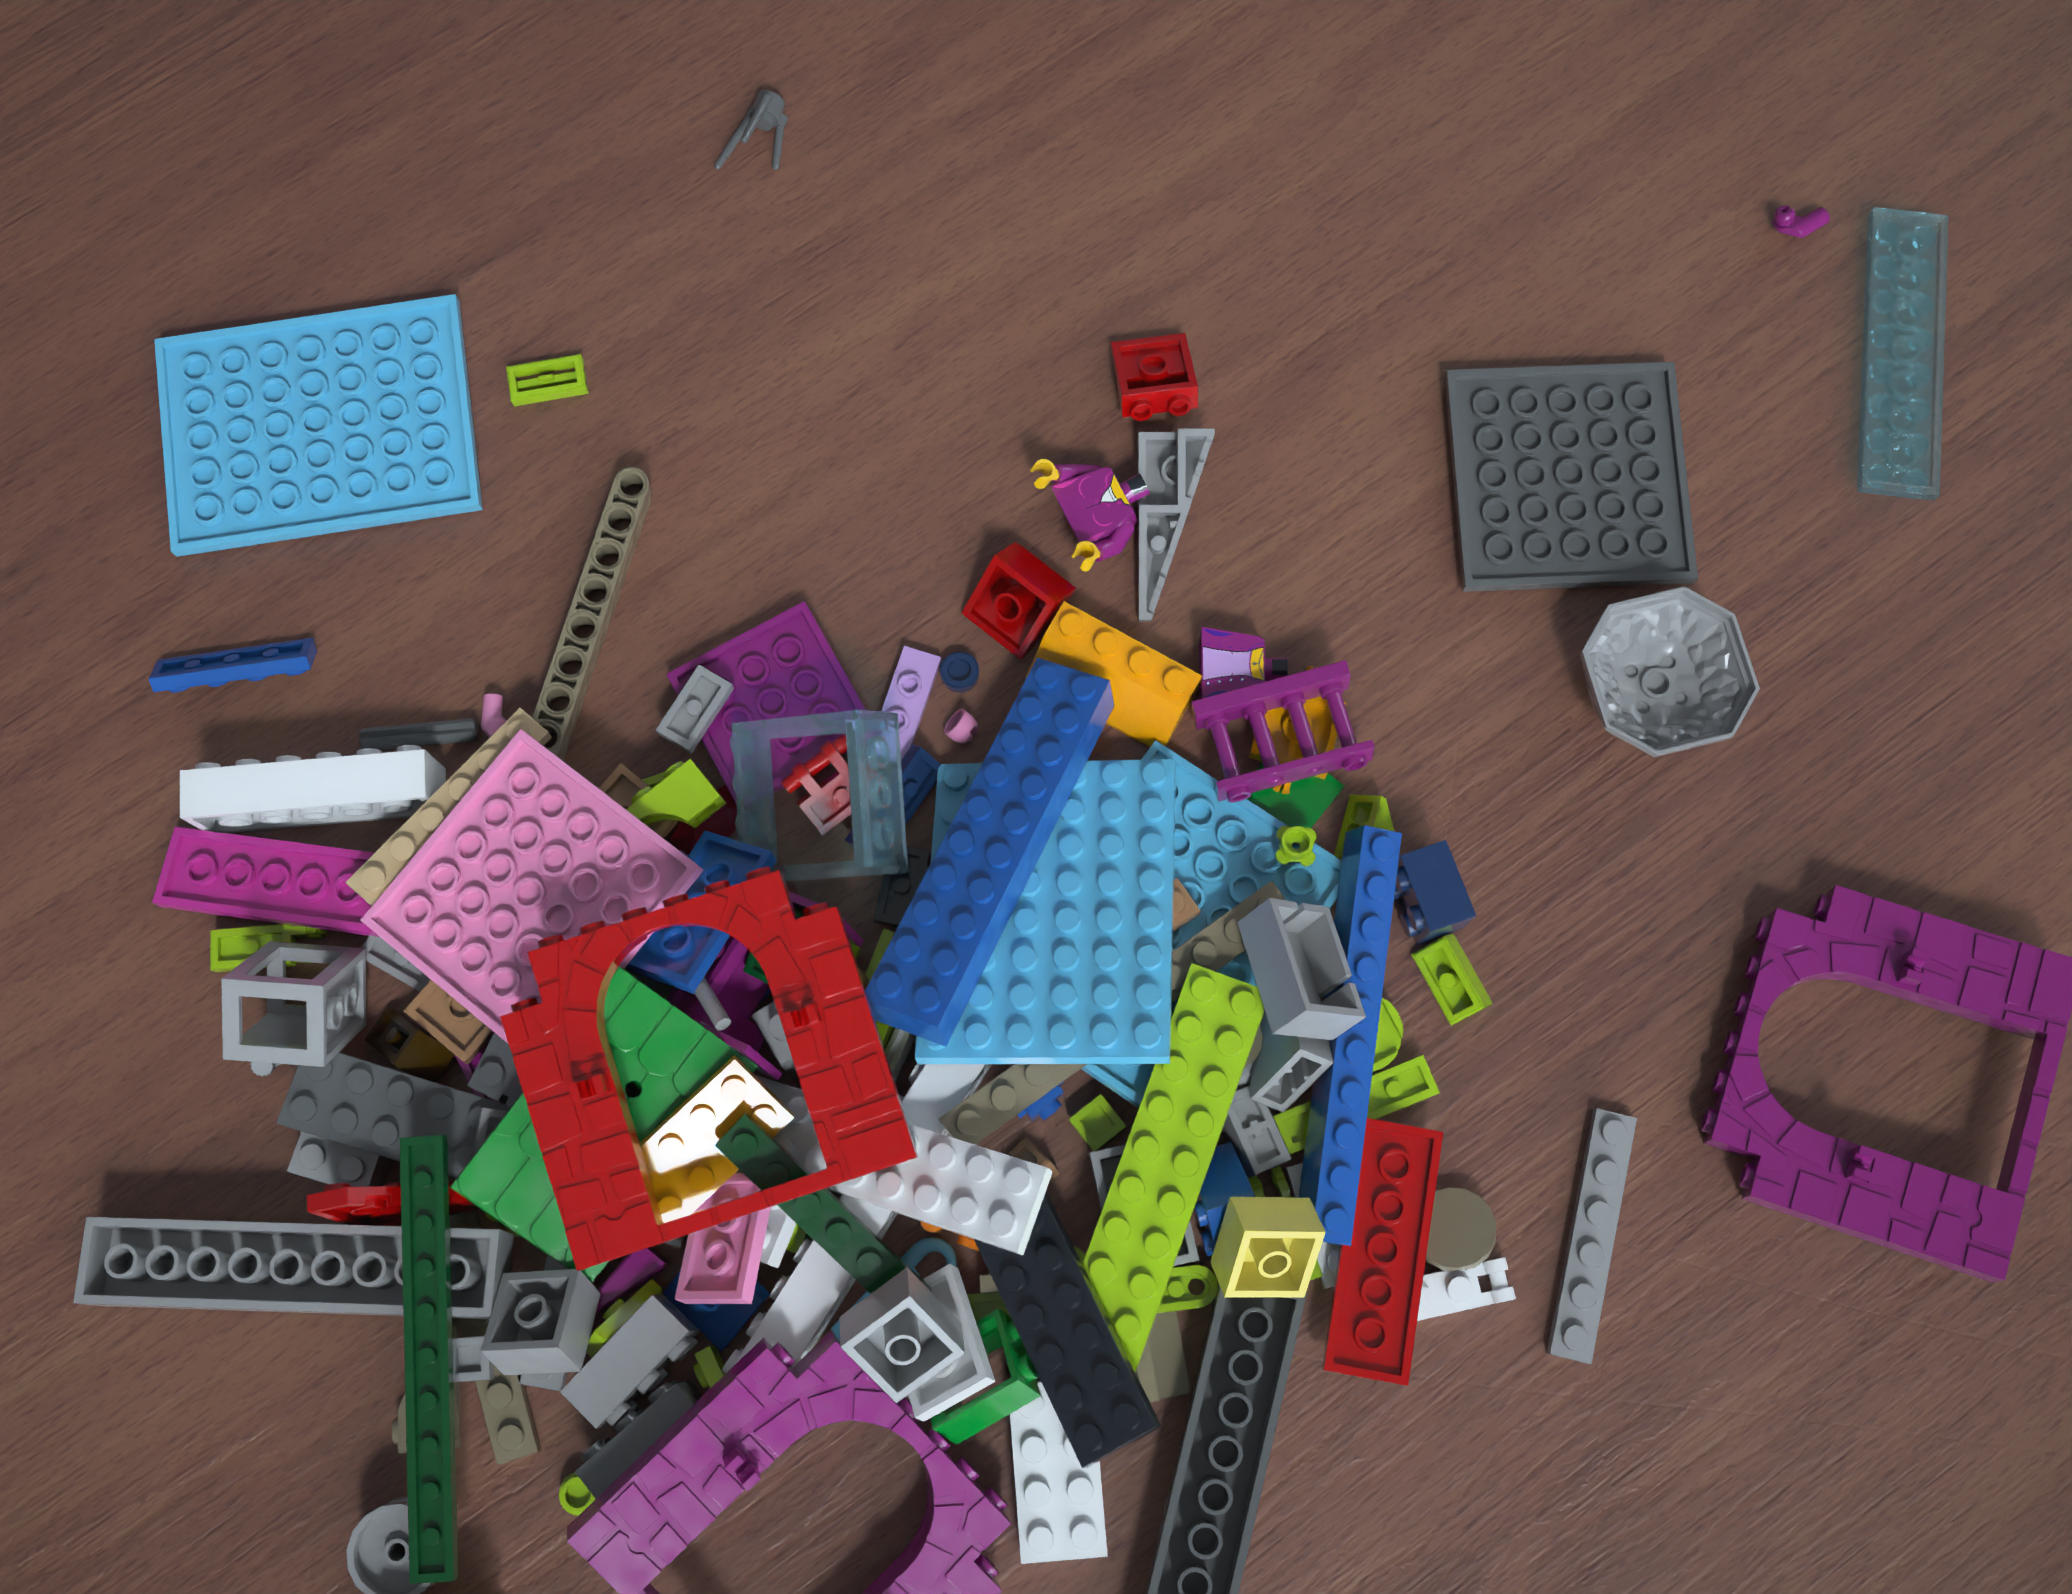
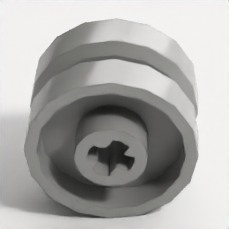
M408 1497L396 1498L365 1515L352 1531L346 1549L347 1569L355 1586L364 1594H420L437 1583L410 1584ZM402 1545L405 1548V1555L399 1549Z

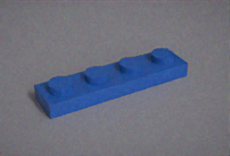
M307 638L157 660L148 679L153 692L168 690L169 692L176 693L194 686L208 685L210 687H218L229 681L243 679L259 681L267 676L285 673L289 676H295L311 670L317 654V648L314 639Z

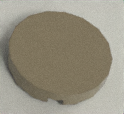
M1448 1187L1435 1191L1426 1255L1427 1262L1444 1271L1476 1268L1489 1257L1496 1243V1221L1491 1208L1479 1195L1467 1189Z

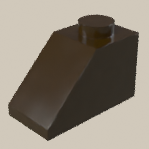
M389 1006L364 1039L395 1066L412 1076L434 1083L447 1072L451 1059L455 1055L429 1032Z

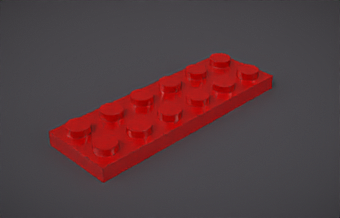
M1367 1118L1351 1246L1340 1245L1322 1370L1408 1386L1443 1140L1442 1131Z

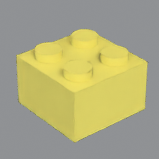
M1229 1198L1211 1259V1265L1224 1297H1305L1326 1233L1310 1198Z

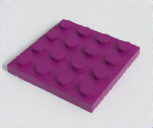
M805 601L666 674L677 695L680 694L698 665L733 685L734 690L701 740L739 809L749 807L784 788L780 781L792 773L791 768L799 762L804 764L821 751L820 746L827 740L833 742L844 733L853 744L851 748L841 755L844 756L879 735Z

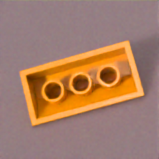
M1065 601L1045 632L1026 675L1027 678L1036 659L1040 658L1110 680L1115 706L1106 724L1149 748L1155 740L1165 747L1167 746L1199 690L1202 675Z

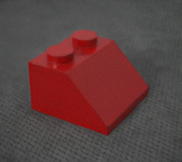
M1014 542L994 555L961 614L1022 660L1045 634L1063 602L1068 603L1076 587L1019 543Z

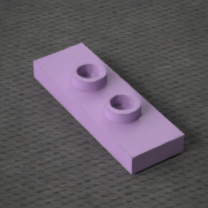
M907 646L903 647L876 725L879 735L871 739L866 753L867 757L895 766L901 761L914 743L942 662L941 657Z

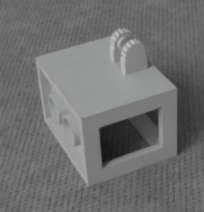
M269 941L221 978L223 1060L250 1061V1069L257 1076L261 1075V1077L264 1075L268 1076L281 1064L325 1067L366 1026V948ZM286 961L330 964L312 980L286 978ZM267 966V976L255 975ZM242 996L267 998L268 1013L243 1034ZM286 1000L306 1001V1005L286 1004Z

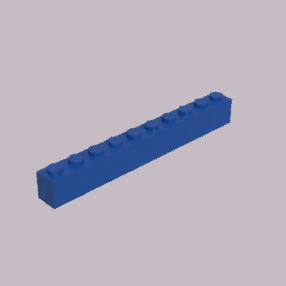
M1365 825L1345 833L1334 924L1352 976L1324 996V1000L1346 984L1355 983L1366 1018L1335 1039L1329 1040L1334 1063L1313 1083L1298 1197L1310 1198L1326 1231L1322 1243L1351 1246L1402 837V833Z

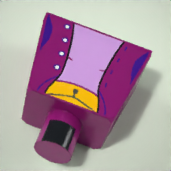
M1201 627L1199 636V674L1202 675L1199 687V700L1288 676L1287 658H1265V640L1260 636Z

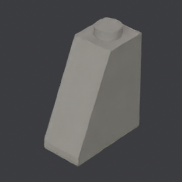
M1264 1011L1259 1025L1263 1035L1262 1049L1256 1060L1253 1061L1249 1094L1251 1100L1284 1112L1334 1061L1329 1040L1272 1034L1266 1012Z

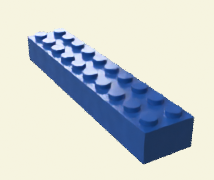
M1040 658L1036 659L865 990L876 1021L942 1046H947L1115 706L1110 680Z

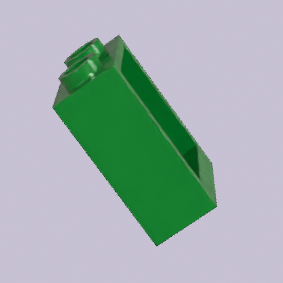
M999 1308L976 1321L987 1355L1003 1346L1011 1378L965 1405L960 1401L930 1418L933 1430L956 1445L1041 1396L1036 1380L1039 1376L1011 1317Z

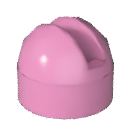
M962 708L950 717L943 733L953 741L968 743L973 739L972 734L978 732V725L975 718Z

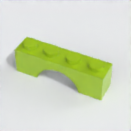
M689 759L685 763L679 761L668 768L663 774L665 779L655 787L651 788L649 786L639 791L631 799L632 805L626 810L646 826L658 821L675 820L696 828L724 806L726 802L696 764Z

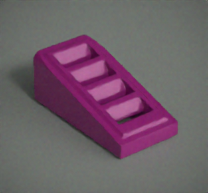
M653 1247L629 1254L599 1288L598 1291L601 1295L596 1314L605 1311L617 1300L624 1298L665 1270L671 1263Z

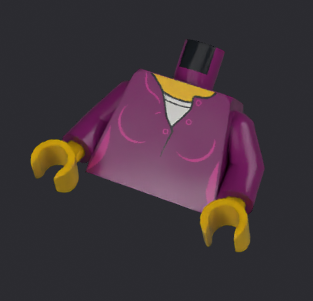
M1047 459L1038 460L1030 469V472L1039 471L1044 476L1039 477L1034 482V485L1038 489H1043L1050 481L1055 484L1051 486V489L1079 541L1071 557L1075 558L1080 555L1086 558L1080 569L1084 572L1089 571L1095 561L1100 562L1122 553L1134 533V525L1138 522L1130 504L1150 494L1141 474L1138 473L1119 484L1111 467L1103 468L1100 465L1092 464L1054 465Z

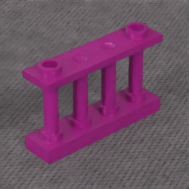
M1346 660L1192 701V717L1196 730L1205 727L1207 730H1211L1225 775L1224 780L1216 782L1218 802L1227 799L1231 803L1243 801L1249 798L1253 792L1344 768L1345 771L1358 770L1366 766L1368 761L1372 760L1375 748L1373 740L1357 743L1341 695L1344 690L1349 689L1351 676ZM1321 696L1322 699L1327 701L1342 748L1319 754L1303 704L1306 700ZM1279 707L1288 709L1303 756L1302 759L1283 764L1279 763L1265 718L1267 710ZM1242 717L1250 721L1264 769L1243 775L1240 773L1226 727L1229 721Z

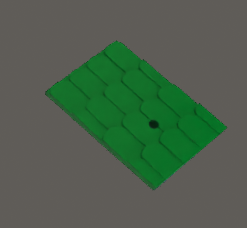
M621 967L616 969L610 981L605 999V1030L640 1143L732 1056L735 1055L752 1073L757 1065L706 1030L674 1005H671L667 1000L635 979V977ZM626 1086H628V1088L631 1091V1098L628 1097L625 1093ZM522 1092L449 1188L566 1268L576 1269L554 1191L529 1114L528 1105ZM609 1261L581 1271L592 1283Z

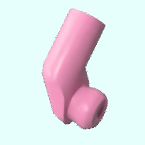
M498 694L483 695L481 730L489 738L507 721L502 716L503 696Z

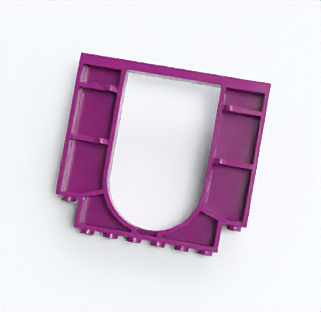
M1837 885L1825 895L1820 894L1813 913V917L1819 920H1813L1776 908L1767 918L1762 917L1757 926L1755 940L1760 941L1757 955L1751 954L1745 968L1744 977L1750 980L1746 993L1740 992L1734 1007L1733 1015L1738 1016L1739 1019L1735 1032L1731 1030L1728 1032L1723 1046V1054L1728 1055L1725 1069H1718L1713 1081L1712 1092L1717 1093L1714 1108L1708 1107L1702 1120L1701 1131L1706 1132L1703 1144L1752 1159L1751 1164L1745 1163L1739 1179V1187L1744 1188L1741 1198L1743 1200L1989 1282L2004 1281L2065 1041L2068 1021L2072 1012V957L2001 937L1926 912H1920ZM1820 979L1842 980L2033 1039L1997 1188L1994 1189L1980 1185L1973 1181L1915 1162L1913 1163L1863 1145L1836 1138L1812 1129L1794 1119L1770 1093L1761 1071L1758 1056L1760 1029L1766 1013L1777 997L1785 990L1800 983Z
M830 1331L794 1367L791 1365L795 1362V1359L779 1342L772 1347L763 1337L567 1526V1542L619 1594H660L650 1582L692 1540L709 1526L744 1489L748 1492L761 1479L760 1474L777 1457L811 1430L847 1420L880 1425L903 1437L920 1455L927 1478L926 1508L917 1533L908 1547L861 1594H1000L1002 1590L995 1579L999 1571L981 1552L1011 1522L1003 1511L1008 1504L991 1486L984 1491L975 1481L979 1474L962 1456L956 1461L946 1451L951 1445L945 1437L933 1430L932 1427L927 1431L917 1421L912 1405L906 1397L895 1403L840 1347V1339Z

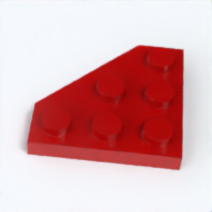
M400 1182L377 1187H350L348 1183H333L325 1185L323 1187L324 1192L307 1195L308 1213L345 1225H401ZM453 1182L448 1183V1188L451 1186ZM449 1188V1215L480 1210L479 1207Z

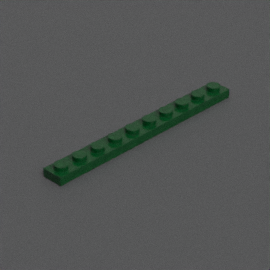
M447 1135L399 1138L409 1580L410 1584L448 1582L458 1578Z

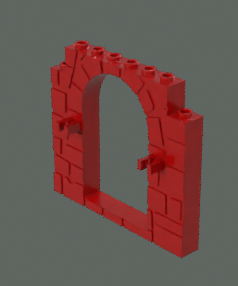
M770 866L759 868L746 873L747 881L730 886L729 880L716 882L704 887V895L689 899L687 893L673 896L662 901L664 908L649 913L646 907L633 909L621 914L622 922L606 926L605 921L590 923L579 928L581 935L564 940L563 934L547 937L537 942L538 949L527 952L535 980L538 984L542 1003L538 1004L536 997L511 1005L512 1012L502 1015L500 1018L513 1055V1061L528 1105L529 1114L577 1271L918 1157L840 910L837 906L829 908L827 902H823L803 909L804 917L797 919L784 876L779 870L772 872ZM671 926H701L722 931L737 939L754 955L763 969L774 998L827 1168L664 1222L608 1042L604 1022V1005L608 987L616 969L638 944L647 939V935Z

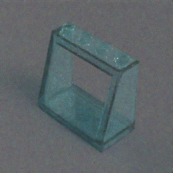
M851 710L732 723L730 746L734 754L735 775L733 778V788L737 800L736 830L739 834L740 842L773 853L776 862L771 869L772 872L779 870L783 874L785 881L908 873L898 713ZM846 733L854 861L778 866L770 739Z

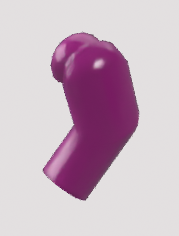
M1785 205L1775 210L1772 224L1779 233L1804 238L1828 224L1830 216L1825 208L1818 207L1801 217L1795 215L1793 208L1790 209L1789 206Z

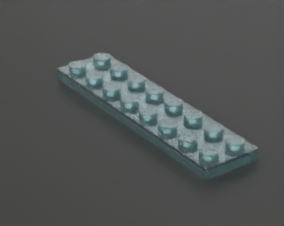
M1873 207L1868 214L1857 492L1931 501L1940 496L1949 215Z

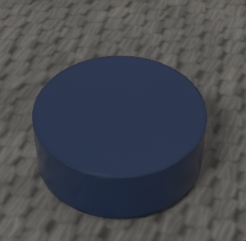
M953 652L944 658L940 666L941 680L945 687L953 692L963 693L971 690L979 679V666L976 659L966 652Z

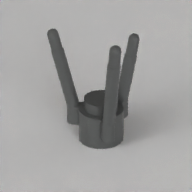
M769 90L758 92L753 105H750L745 118L715 162L714 168L716 170L723 166L740 139L742 143L748 142L756 127L764 131H769L772 127L776 128L772 168L774 170L779 169L784 128L788 117L782 114L785 102L778 94Z

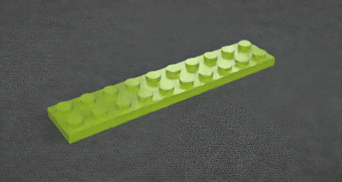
M1191 963L1171 1018L1170 1064L1154 1065L1082 1264L1135 1373L1265 1011L1257 986Z

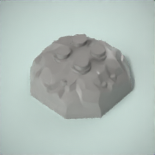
M1685 586L1608 605L1580 653L1588 694L1603 729L1653 757L1731 739L1738 730L1760 689L1735 614Z

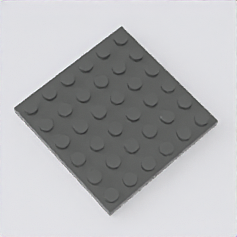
M1674 362L1456 369L1446 371L1444 379L1463 592L1691 584L1698 579Z

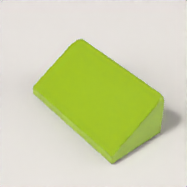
M1453 933L1411 954L1450 1025L1492 1004L1489 995Z

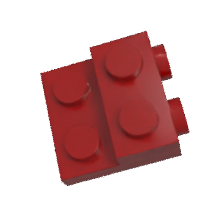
M1186 333L1111 342V356L1117 380V394L1122 418L1132 417L1137 421H1144L1156 413L1170 412L1174 416H1182L1191 409L1198 408V384Z

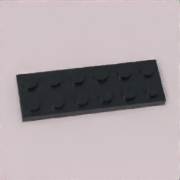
M1045 1192L1023 1255L974 1239L1081 1467L1088 1468L1162 1427L1047 1192Z

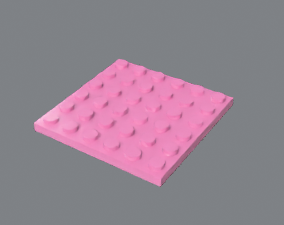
M520 729L360 921L508 1043L500 1016L511 1013L512 1004L536 997L538 1004L542 1003L538 984L527 953L539 948L538 941L559 934H563L564 940L581 935L580 927L598 921H605L606 926L622 922L621 914L633 909L646 907L649 913L664 908L663 900L685 894L704 870ZM653 933L647 935V939L638 944L618 967L624 969Z

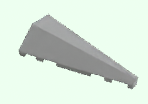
M1178 429L1177 432H1138L1137 474H1141L1150 494L1138 500V622L1152 621L1215 435V429Z

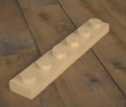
M519 708L345 883L369 905L373 906L520 729L543 746L552 738L549 732L524 710Z

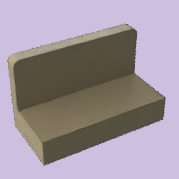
M1176 1311L1156 1314L1136 1371V1375L1150 1402L1160 1401L1162 1398L1185 1395L1190 1392Z

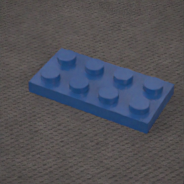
M704 831L688 856L689 859L704 871L686 893L689 899L704 895V887L716 882L729 880L730 886L747 881L746 873L768 866L772 869L776 859L771 851ZM678 925L653 932L625 969L694 994L730 935L719 930L701 926Z

